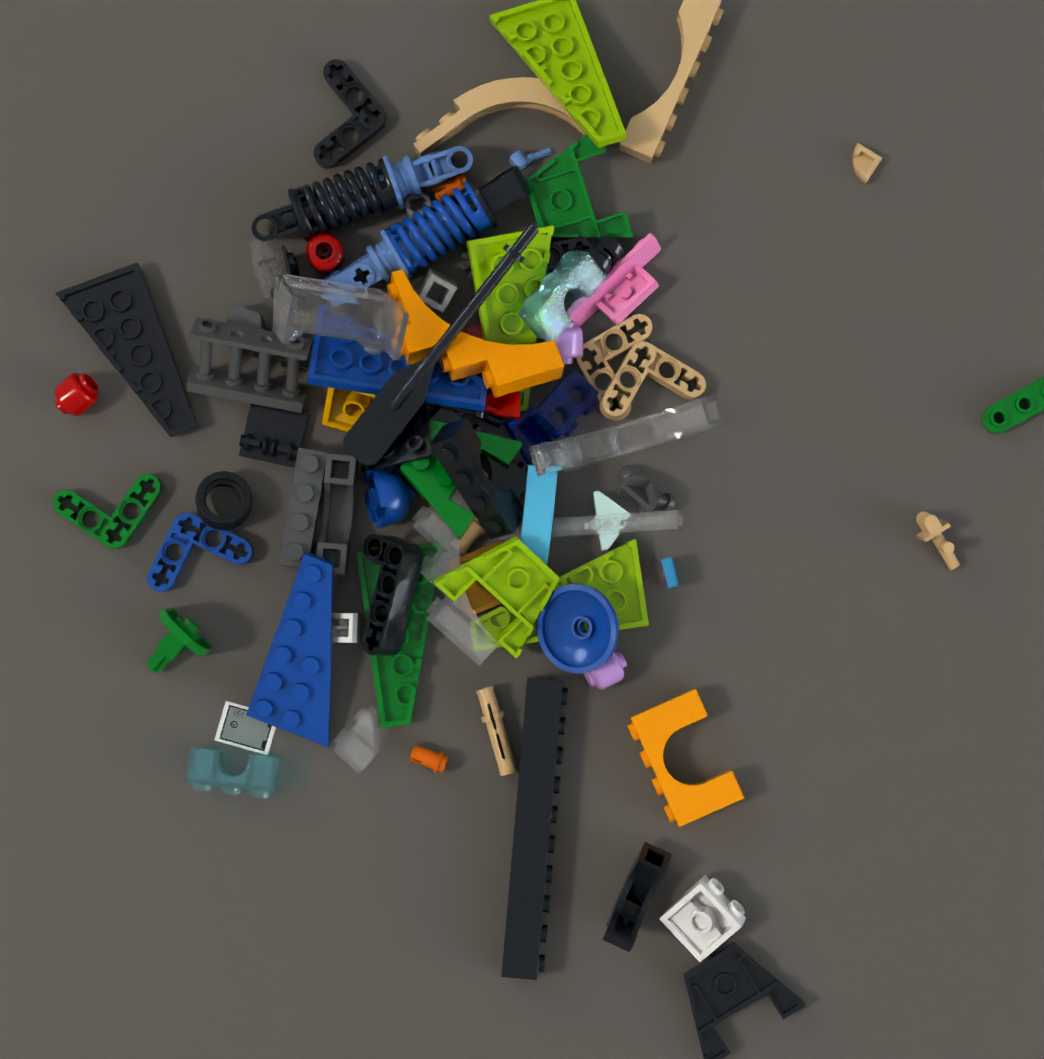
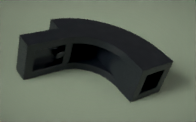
M644 842L617 897L602 940L628 952L631 951L646 910L666 873L672 854Z

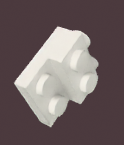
M706 875L689 888L659 918L699 962L738 931L746 920L744 916L745 910L742 905L736 900L730 902L723 894L724 887L715 878L710 880Z

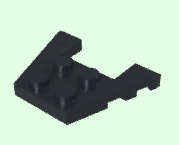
M735 943L730 944L683 974L704 1059H722L730 1054L714 1026L764 994L769 996L783 1020L806 1006L802 999Z

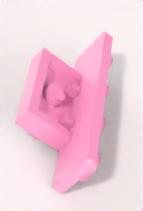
M649 233L644 239L639 240L634 248L625 257L619 259L605 276L595 281L590 290L572 303L566 314L571 321L575 322L576 326L580 327L598 309L618 326L659 287L658 282L643 269L661 251L655 236Z

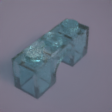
M571 249L562 256L559 265L554 271L545 276L542 280V285L537 291L525 300L524 306L517 314L537 338L555 340L572 320L564 309V298L567 292L570 291L573 295L590 298L608 276L589 252Z
M203 747L190 748L186 783L193 784L194 790L211 791V786L223 788L222 793L240 795V790L252 791V797L269 798L270 793H277L282 757L250 754L248 766L244 773L232 775L223 766V750Z

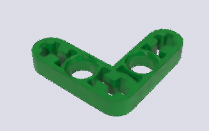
M152 474L139 476L112 516L71 490L59 491L53 498V507L58 514L105 546L112 549H120L129 542L162 493L163 485L161 480ZM153 480L152 486L155 488V492H147L143 497L144 500L148 501L146 506L141 501L132 498L135 493L138 496L142 495L144 487L141 485L144 481L149 483ZM72 496L71 503L81 508L82 503L85 504V507L79 511L76 519L73 518L77 514L74 510L69 508L64 509V511L62 510L64 504L60 501L63 497L69 498ZM130 503L137 504L140 509L139 516L134 520H129L124 515V509ZM89 511H95L99 516V522L93 528H88L83 522L85 514ZM118 517L124 523L132 525L129 530L126 527L122 528L119 533L122 537L120 542H110L111 536L108 534L109 531H116L121 525L116 522Z

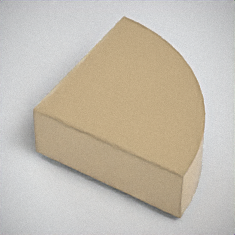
M857 143L852 155L853 169L857 177L866 184L882 160V157Z

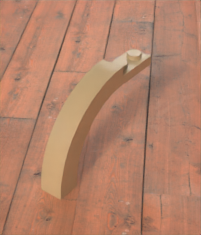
M517 77L495 80L477 86L453 100L457 112L454 114L451 111L439 120L440 125L432 131L429 128L422 131L415 138L417 142L413 145L419 157L429 154L477 119L497 111L517 108L544 111L565 120L583 136L586 133L539 78Z

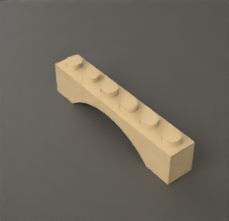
M683 0L677 16L682 47L677 74L669 88L654 104L645 111L631 117L626 129L627 140L620 142L619 151L651 164L654 156L660 157L666 144L661 139L665 130L671 132L678 116L673 114L677 103L683 105L689 89L685 88L688 78L694 79L701 63L696 61L700 51L706 53L713 37L708 35L711 26H718L724 10L720 9L722 0Z

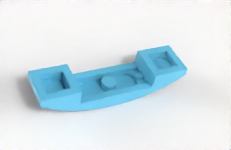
M528 464L520 540L547 564L558 468Z

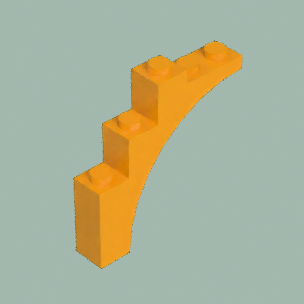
M401 269L391 273V283L387 285L391 301H396L399 307L397 317L401 327L399 328V337L395 339L398 354L405 357L407 365L424 359L450 324L443 321L424 304L413 290L404 270ZM462 331L439 359L442 371L444 373L448 372L451 381L482 373L484 384L487 389L491 388L494 398L560 379L564 370V364L554 340L536 344L508 345L485 341Z

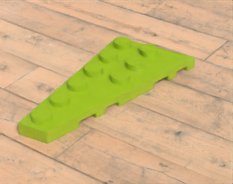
M537 0L489 15L492 25L598 148L627 140L626 131L576 0Z
M636 538L560 576L553 590L555 591L562 586L570 584L591 586L604 594L612 604L617 615L619 630L649 626ZM504 605L470 622L474 651L503 647L496 637L516 618ZM537 619L533 625L534 629L530 636H527L524 644L539 642ZM586 622L585 629L586 631H589L590 627L589 624Z

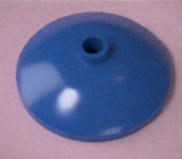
M584 584L565 585L552 592L543 611H540L537 618V636L544 654L555 666L570 673H587L603 666L612 656L619 636L618 619L610 601L597 589ZM586 622L589 624V631L585 629Z

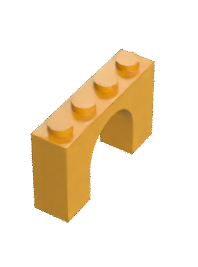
M696 689L689 690L631 716L630 720L632 723L627 725L633 740H640L644 750L639 752L646 769L652 767L656 778L651 779L658 796L662 794L665 796L668 805L663 807L670 823L676 821L678 827L744 799L732 770H727L700 783L687 784L674 779L665 767L663 751L668 738L678 729L708 716Z

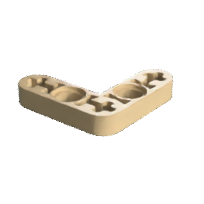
M644 314L633 315L622 321L618 326L615 325L583 344V351L587 349L590 353H596L594 356L596 366L598 367L602 363L605 367L596 370L590 376L587 371H591L593 368L588 361L582 362L581 358H583L584 353L576 358L578 367L599 403L606 390H600L596 387V377L600 374H606L612 380L615 374L608 361L631 349L635 343L649 338L653 325L648 316ZM634 321H638L640 324L645 322L647 325L644 328L645 334L641 335L639 332L630 335V339L633 342L628 343L625 333L620 329L625 327L626 332H629L635 326ZM616 334L622 339L621 348L611 350L606 346V338L609 335ZM620 392L617 393V395H616V397H615L616 400H617V402L619 401L620 397L623 395V394L620 393ZM607 400V402L610 404L609 409H611L613 407V402ZM631 403L623 415L612 420H624L631 411Z
M639 341L626 354L601 398L599 407L601 413L606 418H619L629 407L646 376L687 400L698 398L705 391L706 381L699 372L645 341ZM643 349L646 351L645 357L647 359H644L638 368L632 366L638 358V354L635 351L640 352ZM663 363L670 364L674 369L673 377H663L659 372L660 365ZM683 372L684 375L681 377L682 380L678 384H675L674 381L680 376V373ZM621 374H632L635 378V385L631 388L624 387L620 382ZM693 379L696 381L695 387L697 389L689 392L687 390L688 384L684 381L689 382ZM618 392L622 393L623 395L617 403L620 409L616 408L614 411H611L607 400L612 401Z

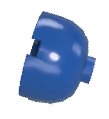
M375 469L365 472L363 483L369 482V491L364 492V498L371 522H378L375 527L379 529L402 521L409 512L410 502L414 501L412 485L406 484L404 477L400 474H389L386 469Z

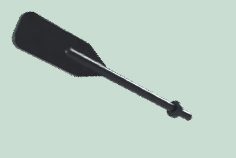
M529 224L512 247L506 244L503 247L507 252L428 355L389 378L345 435L343 445L347 452L365 465H374L382 458L425 403L434 365L517 260L522 263L525 260L521 254L539 230Z

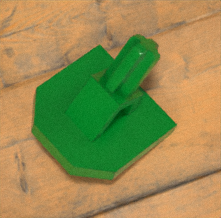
M165 608L158 614V617L170 631L156 646L158 649L147 661L148 669L151 672L160 673L171 660L180 655L186 648L199 657L208 655L213 648L198 633L200 627L191 618L186 617L184 619L173 608Z

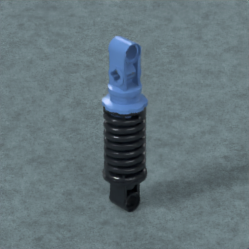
M459 145L420 156L413 161L407 155L402 157V161L399 160L396 163H392L384 155L378 160V166L376 167L372 162L367 163L365 167L366 173L361 166H357L354 169V175L350 170L344 171V180L338 173L334 174L333 183L330 178H324L322 180L323 188L320 182L315 181L312 183V190L307 184L299 188L287 189L290 204L259 214L252 223V233L260 241H270L299 230L305 241L309 242L310 239L318 235V228L322 233L327 234L330 232L331 227L334 230H339L341 223L346 227L350 226L352 219L356 223L361 222L362 215L366 219L372 218L373 212L378 216L382 215L383 207L387 211L405 208V197L412 194L416 196L421 195V187L431 186L445 181L449 177L466 172L472 166L473 156L467 148ZM456 151H463L467 156L466 164L460 168L454 167L451 163V156ZM429 162L431 163L434 175H432L430 167L428 165ZM262 219H268L273 223L274 230L269 235H262L257 230V223Z

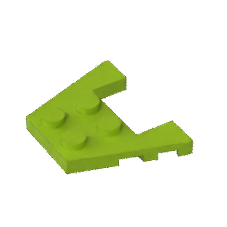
M515 536L437 577L434 583L454 602L476 580L481 583L516 616L496 639L517 659L523 650L522 646L527 636H530L534 629L533 625L540 611H543L559 580V576L523 541Z

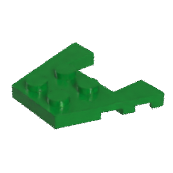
M587 134L526 179L532 190L528 197L538 227L554 225L553 236L551 237L599 238L602 234L610 237H633L634 233L627 211L600 220L596 218L579 161L605 153L607 149L606 146L598 148Z
M435 420L430 422L431 442L441 427L447 423ZM474 430L481 440L480 454L484 453L507 468L522 448L523 443L520 441ZM433 451V456L403 463L400 467L401 473L422 498L426 499L436 511L438 517L452 530L453 535L461 540L475 519V515L450 500L457 488Z

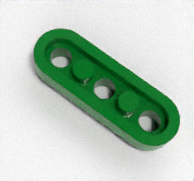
M1044 377L987 407L981 416V423L984 429L992 434H1000L1043 411ZM1021 399H1024L1028 402V408L1026 410L1020 408L1019 401ZM995 413H999L1003 417V421L1000 424L996 423L993 419Z

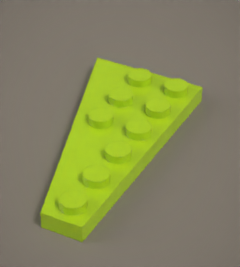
M554 225L536 228L539 232L521 254L525 260L522 263L517 260L479 307L480 322L485 341L508 345L536 344ZM524 230L466 241L475 293L507 252L503 247L506 244L512 247ZM531 387L516 391L520 393V412L528 409Z

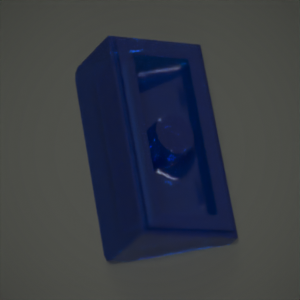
M531 408L521 413V421L509 419L503 423L512 440L523 443L519 452L527 465L549 467L562 458L561 453L535 409Z

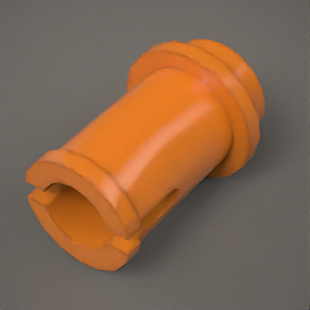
M461 173L433 187L432 190L437 200L441 202V197L444 194H448L453 198L452 190L454 188L463 190L466 177L464 173Z
M415 744L409 761L430 768L436 774L437 771L440 773L444 772L449 757L444 755L443 751L438 753Z

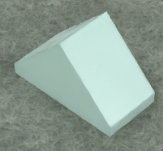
M600 491L593 492V500L602 552L609 549L633 515Z

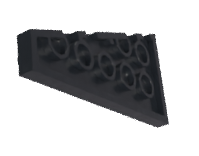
M138 263L55 293L170 437L199 427Z

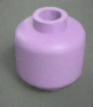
M574 321L552 322L551 327L546 329L545 342L555 341L563 364H572L573 358L582 355L583 330L576 326Z
M618 650L613 652L610 659L603 666L583 674L591 687L596 686L598 689L604 690L624 678L623 668L627 666V663L622 653Z

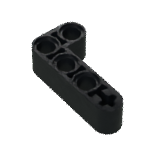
M371 534L363 542V554L369 561L381 566L362 644L365 652L369 655L393 656L402 647L423 563V551L417 544L397 536Z

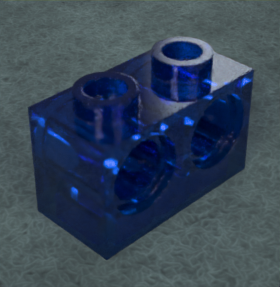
M573 369L564 376L531 413L530 417L553 439L556 440L562 435L568 437L578 426L575 420L581 413L586 416L596 406L597 403L594 399L599 392ZM571 389L577 390L580 393V403L575 402L571 398ZM553 410L561 413L563 417L562 424L556 423L552 419Z

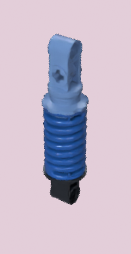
M517 165L503 171L481 187H478L471 178H468L463 184V190L459 188L452 190L453 199L448 194H444L441 197V202L439 200L432 201V209L425 205L422 208V214L419 211H415L412 214V219L409 217L403 218V225L397 222L385 230H380L382 238L380 243L375 244V246H367L366 255L344 268L325 276L317 284L333 309L344 304L356 294L381 279L386 283L390 282L391 273L403 269L409 279L412 277L411 275L418 271V264L421 267H426L429 264L428 258L431 261H436L439 258L438 253L442 256L448 254V247L451 250L457 249V241L460 244L467 243L468 238L466 234L469 238L474 239L477 237L476 229L484 233L492 227H498L494 213L524 198L532 190ZM357 268H360L362 271L368 270L366 280L354 279Z

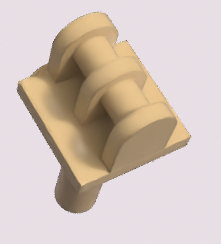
M919 512L916 516V522L922 531L916 535L917 538L924 542L932 539L950 570L957 568L960 563L953 553L954 545L947 541L942 534L951 525L941 519L938 520L935 515L928 512Z

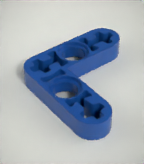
M182 513L174 520L148 573V584L153 590L159 592H166L172 589L194 544L238 565H244L251 561L254 555V548L246 539L227 530L212 529L208 525L201 532L198 542L195 538L199 534L192 531H187L186 534L182 533L184 528L180 524L182 520L187 522L191 518L193 519L191 524L201 529L203 521L194 514ZM216 530L222 536V541L217 547H210L206 543V535L210 531ZM228 536L233 538L230 544L236 547H240L242 543L245 544L244 550L248 552L246 557L240 556L237 560L235 559L236 553L227 548L226 554L221 553L227 545ZM172 544H178L183 551L181 558L177 561H172L167 556V549ZM163 560L167 564L176 566L175 571L168 569L165 577L169 579V582L167 584L162 583L158 587V580L154 578L155 574H162L166 567L160 565L161 561Z

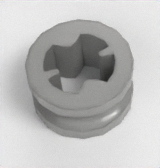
M421 192V195L418 196L412 194L406 198L405 208L411 218L414 212L411 210L413 205L410 204L413 200L419 202L422 199L425 201L423 206L428 205L431 207V201L425 193Z

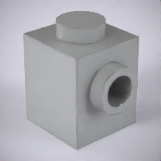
M429 267L416 293L430 310L434 311L437 309L443 313L458 287L454 279Z

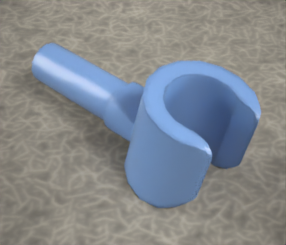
M546 148L526 156L520 149L510 156L509 162L512 166L517 165L520 171H522L534 160L550 155L551 150Z

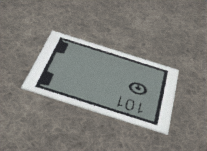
M226 701L214 740L268 756L276 727L246 716L249 707Z

